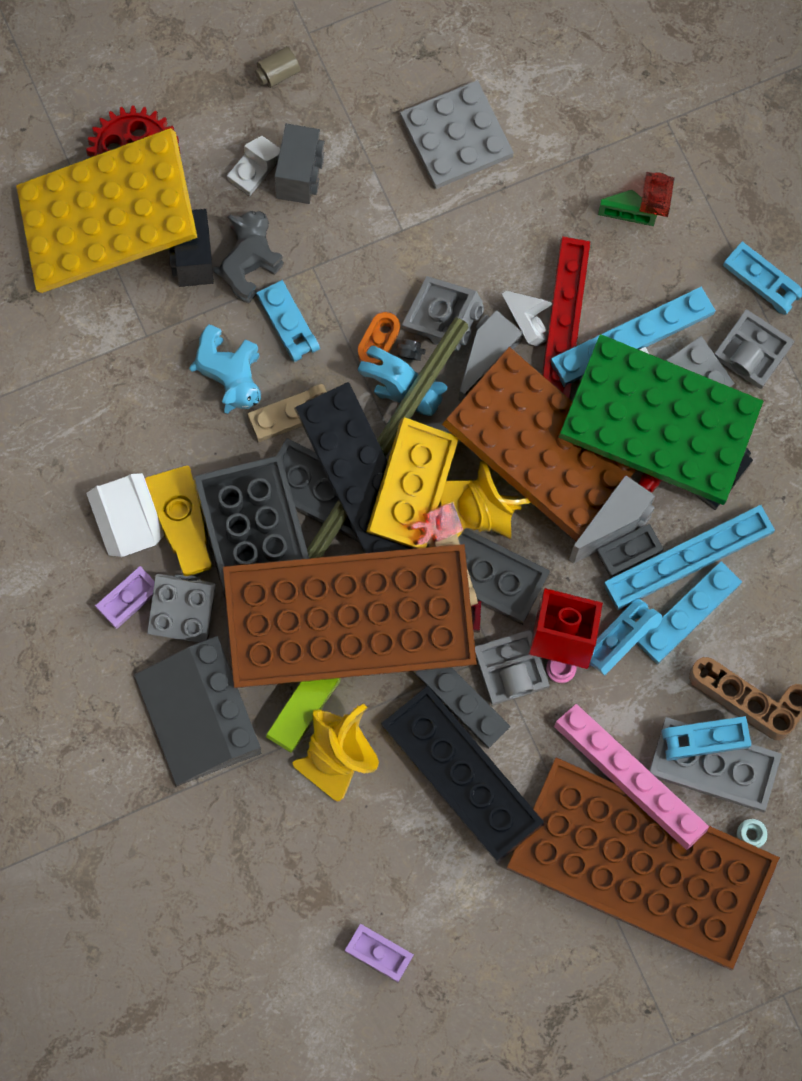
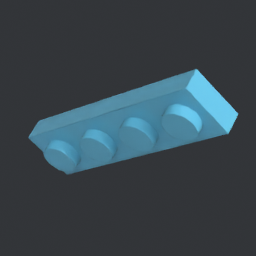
M721 561L662 617L661 623L656 628L650 629L636 644L658 665L741 585L742 581Z

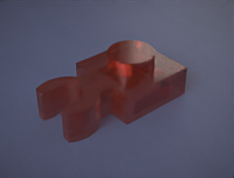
M453 502L424 513L423 516L426 522H413L407 526L408 530L418 528L421 531L420 538L413 541L414 545L427 543L431 536L433 542H438L464 530Z

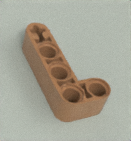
M702 657L698 659L690 670L689 679L695 688L738 717L746 716L747 723L773 740L785 739L802 717V706H794L789 700L790 694H797L802 698V684L790 686L780 700L776 702L712 658ZM704 668L708 669V675L705 678H701L699 676ZM719 676L721 679L719 680L716 687L712 686L714 681ZM722 685H733L737 695L733 697L725 695ZM749 701L758 702L762 712L759 714L752 713L748 709L747 703ZM773 719H783L786 722L787 729L784 731L777 730L773 725Z

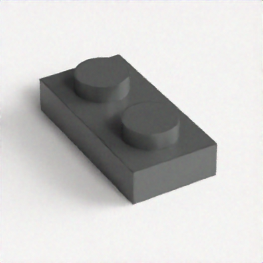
M648 524L597 549V554L610 578L662 553L664 548L653 528Z

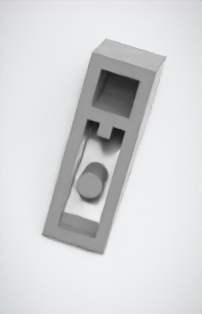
M497 310L491 316L485 315L476 326L478 330L459 392V400L461 402L508 347L514 350L521 342L523 332Z

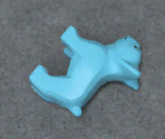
M209 324L199 338V347L195 361L189 367L190 371L198 370L202 375L224 386L225 395L222 403L225 404L224 413L229 414L235 408L249 409L257 405L261 400V390L252 379L251 364L257 362L260 357L259 353H257L258 346L255 343L244 340L235 353L217 352L216 348L223 342V338L219 337L222 331Z
M371 346L366 353L383 361V364L378 366L374 363L361 361L357 370L362 376L374 378L385 385H377L374 393L379 398H387L401 403L419 374L402 359L376 346ZM433 382L417 407L416 412L426 416L435 414L442 402V394L448 388L447 385L442 382Z

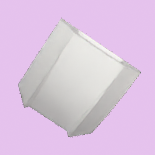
M143 473L130 474L118 480L96 486L86 493L108 555L124 557L155 546L164 537V532Z

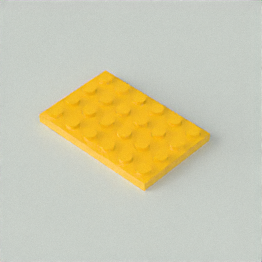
M171 128L16 185L35 288L40 293L198 238L176 132Z

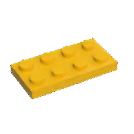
M401 418L366 532L414 549L426 548L458 443L457 437L411 419Z

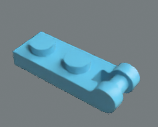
M743 241L723 264L726 269L770 302L783 315H786L792 309L791 304L795 300H799L802 297V288ZM780 287L786 291L783 297L776 292Z
M283 280L257 292V298L293 362L302 359V355L308 352L314 353L320 350L315 336L310 331ZM302 336L304 342L296 345L293 340Z
M641 599L633 601L597 638L590 665L603 675H606L650 629L656 628L661 623L662 615L655 609H648V604Z
M746 716L669 727L661 730L663 740L667 742L668 750L665 753L668 761L746 749L752 746ZM687 736L688 746L680 747L678 738Z

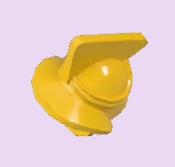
M481 461L479 464L476 480H446L440 499L446 525L454 524L457 537L460 536L465 528H469L479 532H490L492 530L510 540L512 535L511 517L514 511L521 510L522 504L531 503L523 495H500L493 483L488 465L484 461Z
M365 704L357 705L349 715L344 714V717L324 710H313L314 733L310 737L309 749L307 750L308 756L297 758L292 762L295 769L335 801H340L344 798L355 771L364 774L373 773L379 764L376 753L359 728L360 719L368 708Z

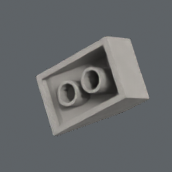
M625 476L574 544L569 560L572 563H576L596 553L597 549L634 532L637 527L643 528L650 520L651 514L655 509L652 506L655 495L628 476Z

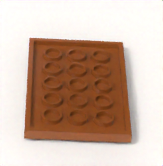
M508 347L442 425L577 542L625 476L631 478L636 469L558 438L572 401L513 349Z

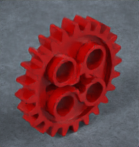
M134 105L131 106L130 113H126L124 108L120 107V115L116 116L110 111L109 121L103 118L99 119L102 128H92L93 134L96 137H88V143L92 147L86 148L87 156L91 158L110 151L107 147L112 143L124 146L170 128L174 130V127H166L168 124L166 117L158 121V112L156 110L149 116L147 115L146 107H143L140 113H136ZM135 130L145 131V134L142 136L132 135Z

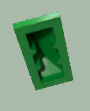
M633 190L601 199L598 211L600 216L654 226L658 214L657 209Z

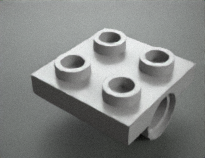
M746 309L714 355L720 363L759 389H762L795 341Z
M156 574L147 634L193 642L208 640L216 583L200 581V578L192 575L176 574L170 576Z
M531 629L475 647L476 660L492 706L549 688L550 685L541 658L529 655L533 636Z

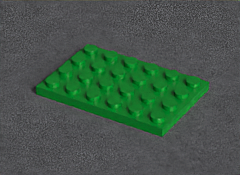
M600 334L558 438L724 505L728 499L764 401Z

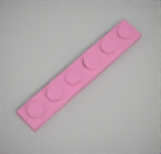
M577 704L556 721L554 727L686 850L707 832L709 826Z

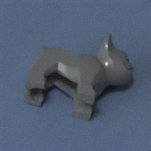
M249 211L240 217L231 214L228 216L231 222L229 226L236 233L238 242L222 261L220 267L213 268L214 273L221 276L232 288L234 295L246 303H250L257 295V292L255 290L256 285L252 282H247L245 275L259 267L275 275L284 265L282 261L283 256L278 252H271L266 239L269 220L266 214L261 211Z

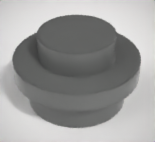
M405 339L404 344H397L399 349L398 356L411 360L421 361L422 354L425 355L426 350L421 348L422 343Z

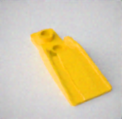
M186 465L146 477L145 481L164 535L172 552L177 554L183 575L190 576L210 570L212 565L206 549L205 527L190 467Z

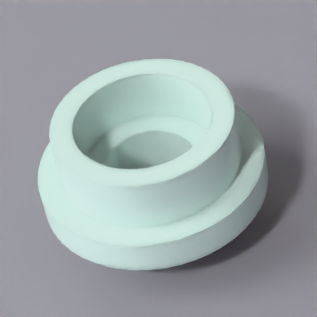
M747 819L739 825L737 838L760 848L767 840V829L761 821ZM747 830H754L757 838L750 840L746 835Z

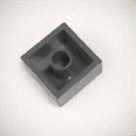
M285 124L275 173L277 199L310 204L311 196L317 195L320 180L318 178L319 169L323 167L325 152H323L325 141L320 140V129Z

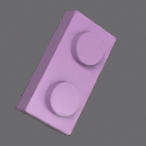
M139 566L95 605L96 609L115 629H118L153 597L155 581Z
M362 924L359 925L345 949V952L397 983L414 954Z

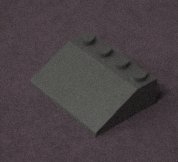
M281 455L194 476L195 489L224 597H226L223 567L309 559Z
M218 636L192 645L134 674L176 787L262 754L239 690L234 688L233 675Z

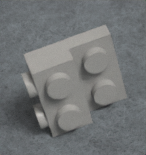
M426 276L402 327L405 331L430 338L433 344L438 345L454 318H460L468 324V329L455 348V351H459L462 344L466 345L470 341V327L474 319L479 320L483 315V301L475 290Z

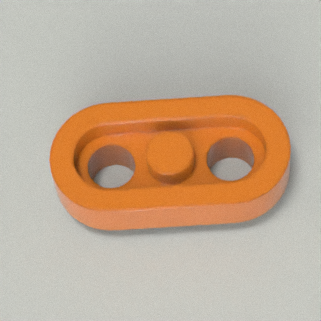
M382 312L372 319L358 346V359L360 362H370L378 366L383 364L381 360L368 357L366 352L371 346H376L388 353L391 351L400 333V322L394 314ZM388 326L391 330L388 333H383L380 331V328Z

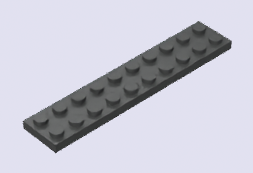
M286 438L277 456L281 455L295 508L297 511L324 523L337 503L338 498L316 453ZM436 513L431 530L446 526L443 516ZM346 519L338 532L358 541L348 519ZM465 528L458 537L460 544H465L467 569L477 601H481L482 605L523 625L550 570Z

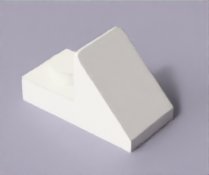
M263 136L245 144L244 156L229 172L227 180L251 196L278 163L280 148Z
M510 291L502 293L528 344L538 347L546 342L547 339L543 333L546 331L545 326L539 317L534 316L551 306L552 303Z

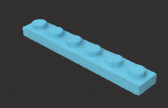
M701 286L602 335L640 350L714 315L716 310ZM599 336L551 358V366L558 374L563 387L583 377Z
M759 505L605 581L603 585L616 609L619 610L637 599H642L773 534L775 529L763 507Z

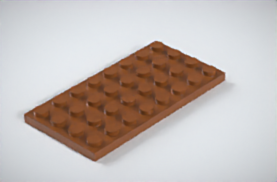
M465 544L223 567L234 688L477 665Z
M556 757L533 808L545 825L515 849L507 870L732 971L780 857L709 826L707 832L686 850L615 783Z

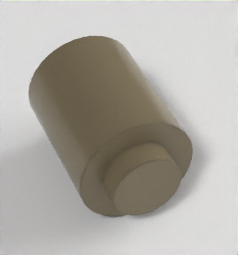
M286 46L257 62L258 69L255 70V74L261 85L267 84L271 88L299 73L301 70L295 55Z

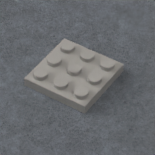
M478 80L400 112V118L435 189L513 157L514 152Z

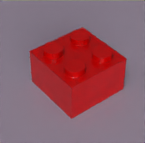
M544 588L536 615L529 655L588 669L596 646L603 602Z

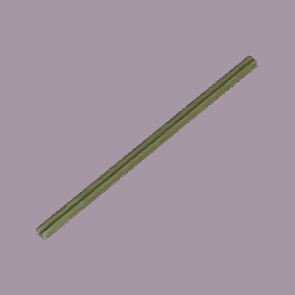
M457 317L454 318L378 437L377 441L385 457L393 446L401 418L410 419L467 331L468 324L464 320ZM339 500L307 548L309 559L321 558L347 519Z

